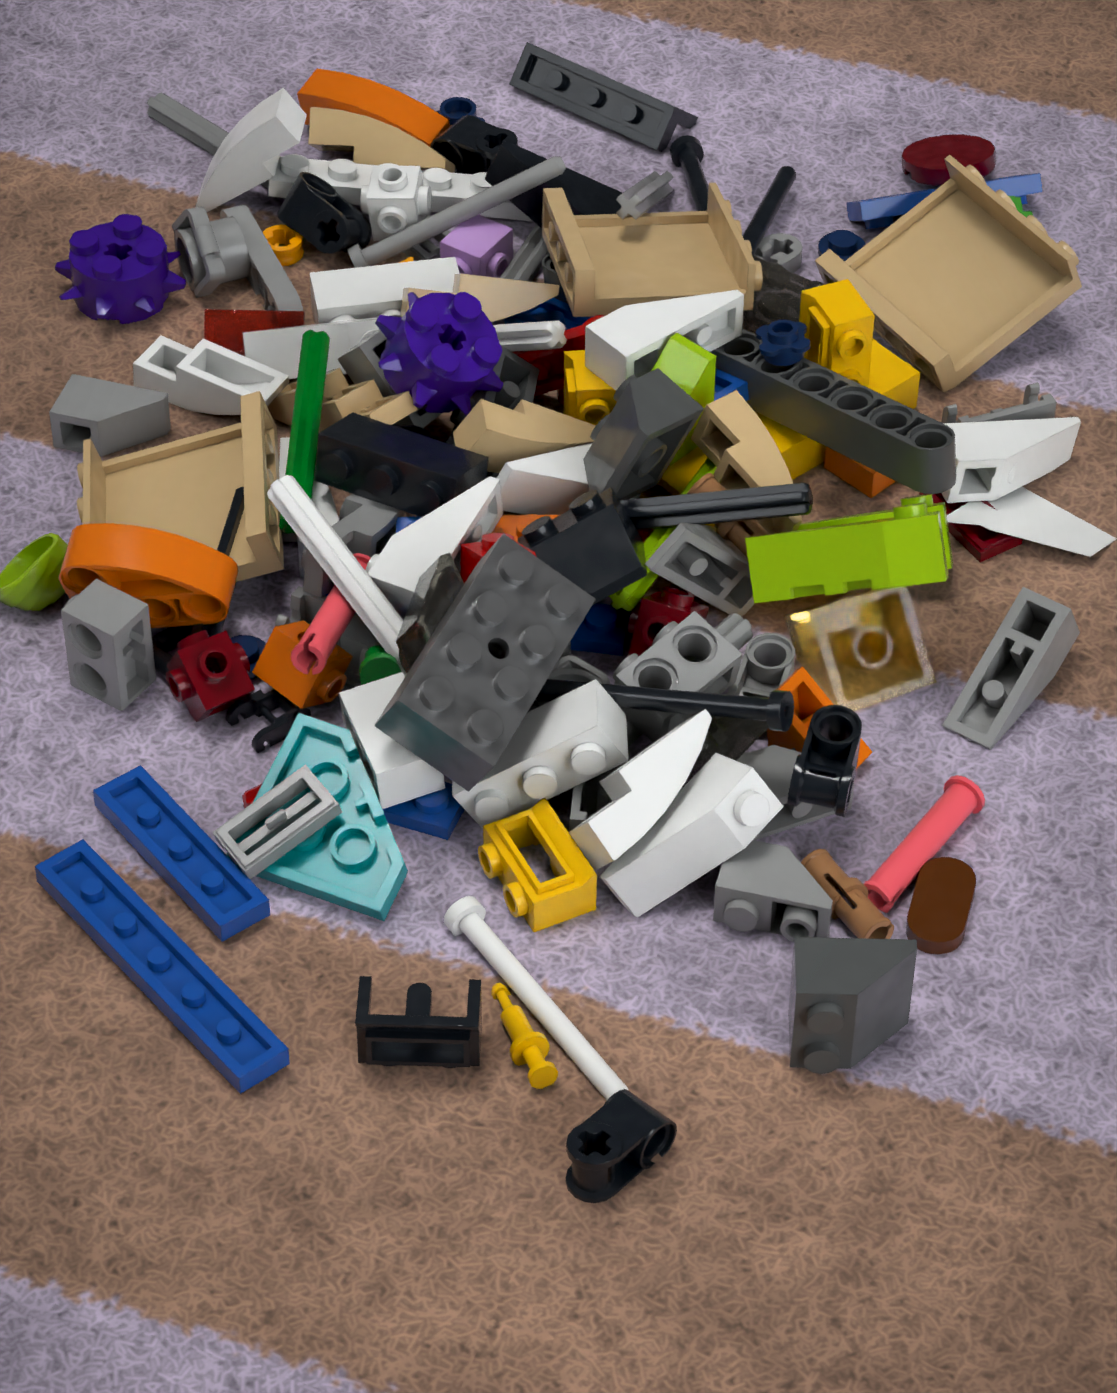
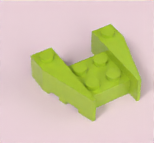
M932 494L905 497L900 499L901 506L893 507L890 510L801 523L797 531L745 538L754 603L790 600L825 594V596L844 594L850 590L865 588L881 590L947 581L948 569L953 567V558L945 502L933 503Z

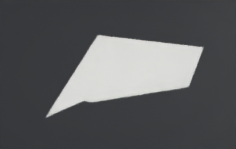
M1020 487L997 500L988 501L995 509L981 501L968 502L947 515L948 523L981 525L991 531L1088 557L1093 556L1117 539L1024 487Z

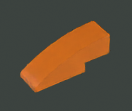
M317 68L297 92L300 107L307 114L304 125H309L310 107L339 109L368 116L397 127L430 147L433 140L450 127L447 118L412 97L375 81L344 72Z

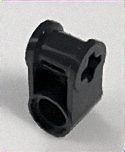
M465 115L434 139L431 143V148L455 165V170H457L455 173L473 175L479 172L487 173L503 139L518 146V137L508 129L488 124L475 116Z
M300 172L277 212L278 218L286 226L301 234L323 253L336 254L340 251L348 253L347 249L356 244H359L364 249L368 246L372 237L369 219L341 197L328 182L308 172Z
M828 705L814 713L801 755L797 756L788 792V805L797 807L800 802L832 808L835 811V815L845 817L854 784L862 731V722L858 714L852 709L842 705Z
M627 1089L614 1093L605 1102L603 1107L582 1124L573 1128L568 1134L566 1151L569 1159L572 1161L571 1166L567 1169L565 1178L568 1191L575 1198L588 1203L604 1202L612 1198L644 1169L651 1168L655 1164L651 1161L654 1156L659 1153L663 1157L670 1150L677 1133L676 1123Z

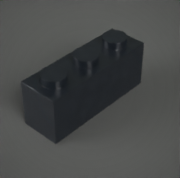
M352 412L318 433L315 481L424 517L486 479L489 457Z

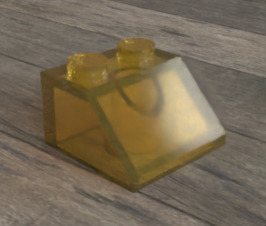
M907 586L872 590V588L860 589L784 615L797 660L834 705H842L857 711L937 683Z

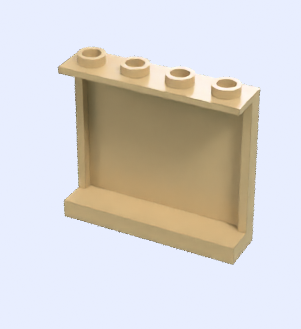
M951 155L944 159L950 179L846 261H843L831 249H828L815 260L824 285L848 279L874 313V331L942 392L956 387L1082 287L1076 268L1079 264V259L1073 249L1062 240L1056 243L1048 236L1045 228L1033 215H1028L1027 217L1022 215L1004 191L1000 189L996 192L987 186L984 178L972 165L964 167Z
M709 183L707 211L644 213L636 220L631 215L624 219H621L617 214L573 215L563 188H543L542 236L573 317L606 316L625 305L739 290L744 294L743 310H753L754 291H761L762 266L760 261L754 260L751 243L749 240H744L740 221L734 220L731 203L729 200H724L716 183Z
M257 391L240 396L241 423L102 461L91 438L83 440V462L77 465L79 481L83 488V497L77 499V509L82 525L114 523L153 528L183 536L217 550L237 488L244 487V511L229 555L238 566L239 571L236 582L283 570L282 530L279 527L280 512L267 495L271 487L270 485L277 479H280L277 427L261 392Z

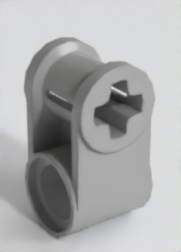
M764 633L752 638L746 646L736 682L729 687L727 694L768 698L773 690H776L794 673L795 648L792 642L785 636L777 633ZM726 717L722 719L723 727L732 729L735 724L767 731L766 721Z

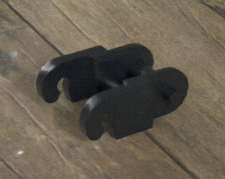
M275 689L265 694L259 690L232 704L226 713V720L233 726L239 723V714L244 719L253 715L258 717L264 716L271 725L261 729L254 736L251 744L252 748L259 753L265 750V741L271 747L285 740L298 713L311 717V711L309 708L300 709ZM280 707L285 714L276 718L271 711Z

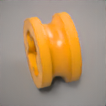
M283 224L271 226L263 231L264 236L282 266L297 263L303 257V236Z

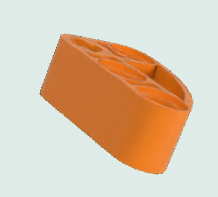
M94 523L79 525L72 530L59 574V580L68 597L72 598L81 593L97 578L149 605L151 628L213 624L223 621L229 612L239 570L237 563L226 554L177 534L135 525Z

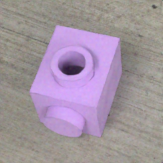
M477 215L460 223L440 241V258L455 257L459 273L500 278L513 259V228Z

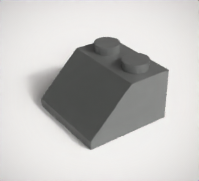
M659 368L638 378L635 375L627 378L614 394L613 398L617 403L612 412L605 416L593 429L590 437L594 442L583 459L589 491L597 490L598 493H601L612 487L619 500H629L656 486L704 410L698 402Z
M794 937L788 1009L790 1067L806 1068L818 1074L830 1073L836 1069H851L907 1025L917 955V940Z

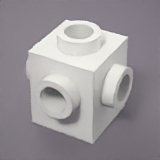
M373 165L369 185H362L360 195L362 214H369L373 241H381L424 220L426 215H430L432 192L430 186H423L421 166Z

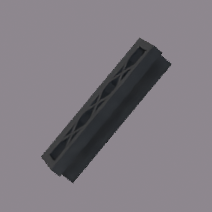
M528 42L524 47L509 83L511 86L660 152L668 147L677 123L690 129L696 124L698 119L697 116Z

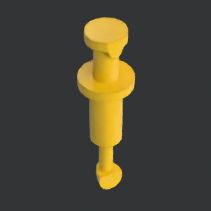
M496 983L492 987L491 995L493 999H498L503 1009L500 1019L512 1041L509 1049L512 1061L518 1066L528 1065L530 1070L527 1078L532 1087L543 1089L552 1085L557 1080L558 1070L552 1062L544 1059L550 1050L547 1038L544 1034L533 1031L522 1008L518 1005H512L508 995H511L508 988L502 983Z

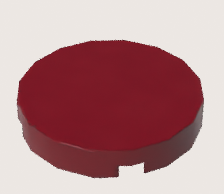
M964 134L928 137L913 142L903 150L902 171L905 175L910 173L911 179L917 183L941 186L950 179L944 159L951 155L964 167L968 165L975 167L984 178L995 168V146L991 141L981 137Z

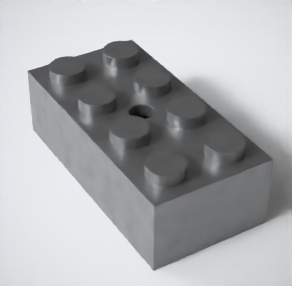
M503 533L477 563L374 726L469 792L497 763L596 599Z

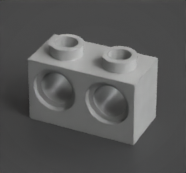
M97 578L81 593L69 599L65 607L61 609L70 684L102 702L123 711L156 680L149 605Z
M694 611L679 624L672 621L664 626L656 635L652 646L640 656L633 653L625 658L613 674L615 679L614 685L722 694L736 682L743 654ZM683 656H693L701 661L690 662L684 659ZM621 708L625 712L626 718L653 743L693 716L692 714Z

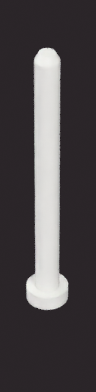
M473 896L463 897L452 904L444 916L446 927L454 936L462 933L466 935L601 1095L608 1100L619 1090H628V1087L485 923L486 910L482 904Z

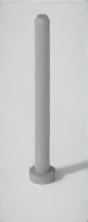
M553 156L369 247L362 249L359 244H356L347 249L355 268L374 266L563 174L566 166L560 156Z

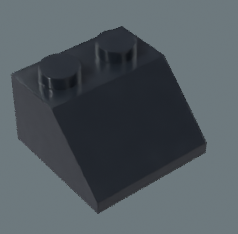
M612 487L601 493H598L597 490H591L580 495L569 505L570 510L554 519H551L550 516H544L533 521L523 529V536L518 538V543L534 551L537 558L596 599L593 604L647 576L643 539Z

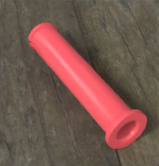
M354 553L355 558L366 570L371 557L361 553ZM336 585L333 586L300 642L295 645L291 652L293 665L304 674L309 673L315 661L316 663L312 668L313 675L322 672L327 659L356 613Z
M951 776L944 784L943 795L871 878L864 882L868 890V898L879 910L888 913L894 906L895 901L918 876L921 867L936 855L971 813L977 814L985 806L984 794L972 780L964 776Z

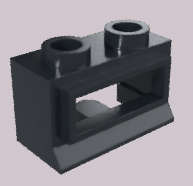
M372 976L359 977L355 1019L358 1063L383 1066H437L444 1068L480 1066L482 1034L481 980L469 979L467 1017L431 1016L432 991L425 983H414L408 988L405 1015L371 1014Z

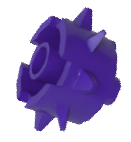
M122 214L117 216L113 222L96 225L88 230L74 232L69 240V259L57 262L55 265V271L72 281V287L59 296L60 300L74 299L78 309L93 320H97V318L120 320V324L146 320L162 310L164 307L163 303L169 297V292L184 289L186 286L185 279L169 270V263L181 255L180 251L167 252V245L162 235L151 227L142 225V220L137 215Z
M414 292L408 293L409 309L403 317L385 315L377 317L375 324L387 338L385 349L381 353L380 362H378L379 368L383 369L385 379L396 394L409 391L413 398L414 406L421 409L426 404L428 406L424 411L430 413H449L459 408L467 416L471 411L470 397L476 390L500 392L503 382L493 371V368L498 363L503 350L495 327L482 311L481 303L476 297L467 292H459L456 295L451 293H429L418 298Z

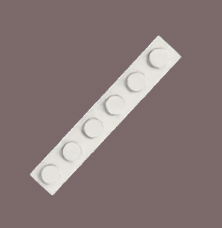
M298 154L279 156L274 177L269 179L268 196L286 198L300 172H308L328 182L350 204L361 205L362 185H369L373 165L357 164L348 159H335L332 161L307 159ZM384 163V164H381V165H396V164ZM442 168L421 170L423 186L431 187V212L445 210L492 187L485 180L486 172L472 175L451 173ZM509 200L479 214L491 218L532 221Z

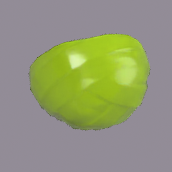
M48 533L24 547L0 573V602L11 608L15 607L24 611H40L49 604L55 603L65 594V590L60 584L59 574L68 544L59 535Z

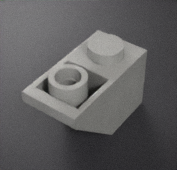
M76 374L71 375L49 411L54 447L83 453V440L91 438L100 457L167 435L171 429L168 393Z
M752 840L745 849L721 865L715 885L713 921L726 923L730 928L741 932L756 929L780 934L794 942V937L829 938L833 900L788 847Z

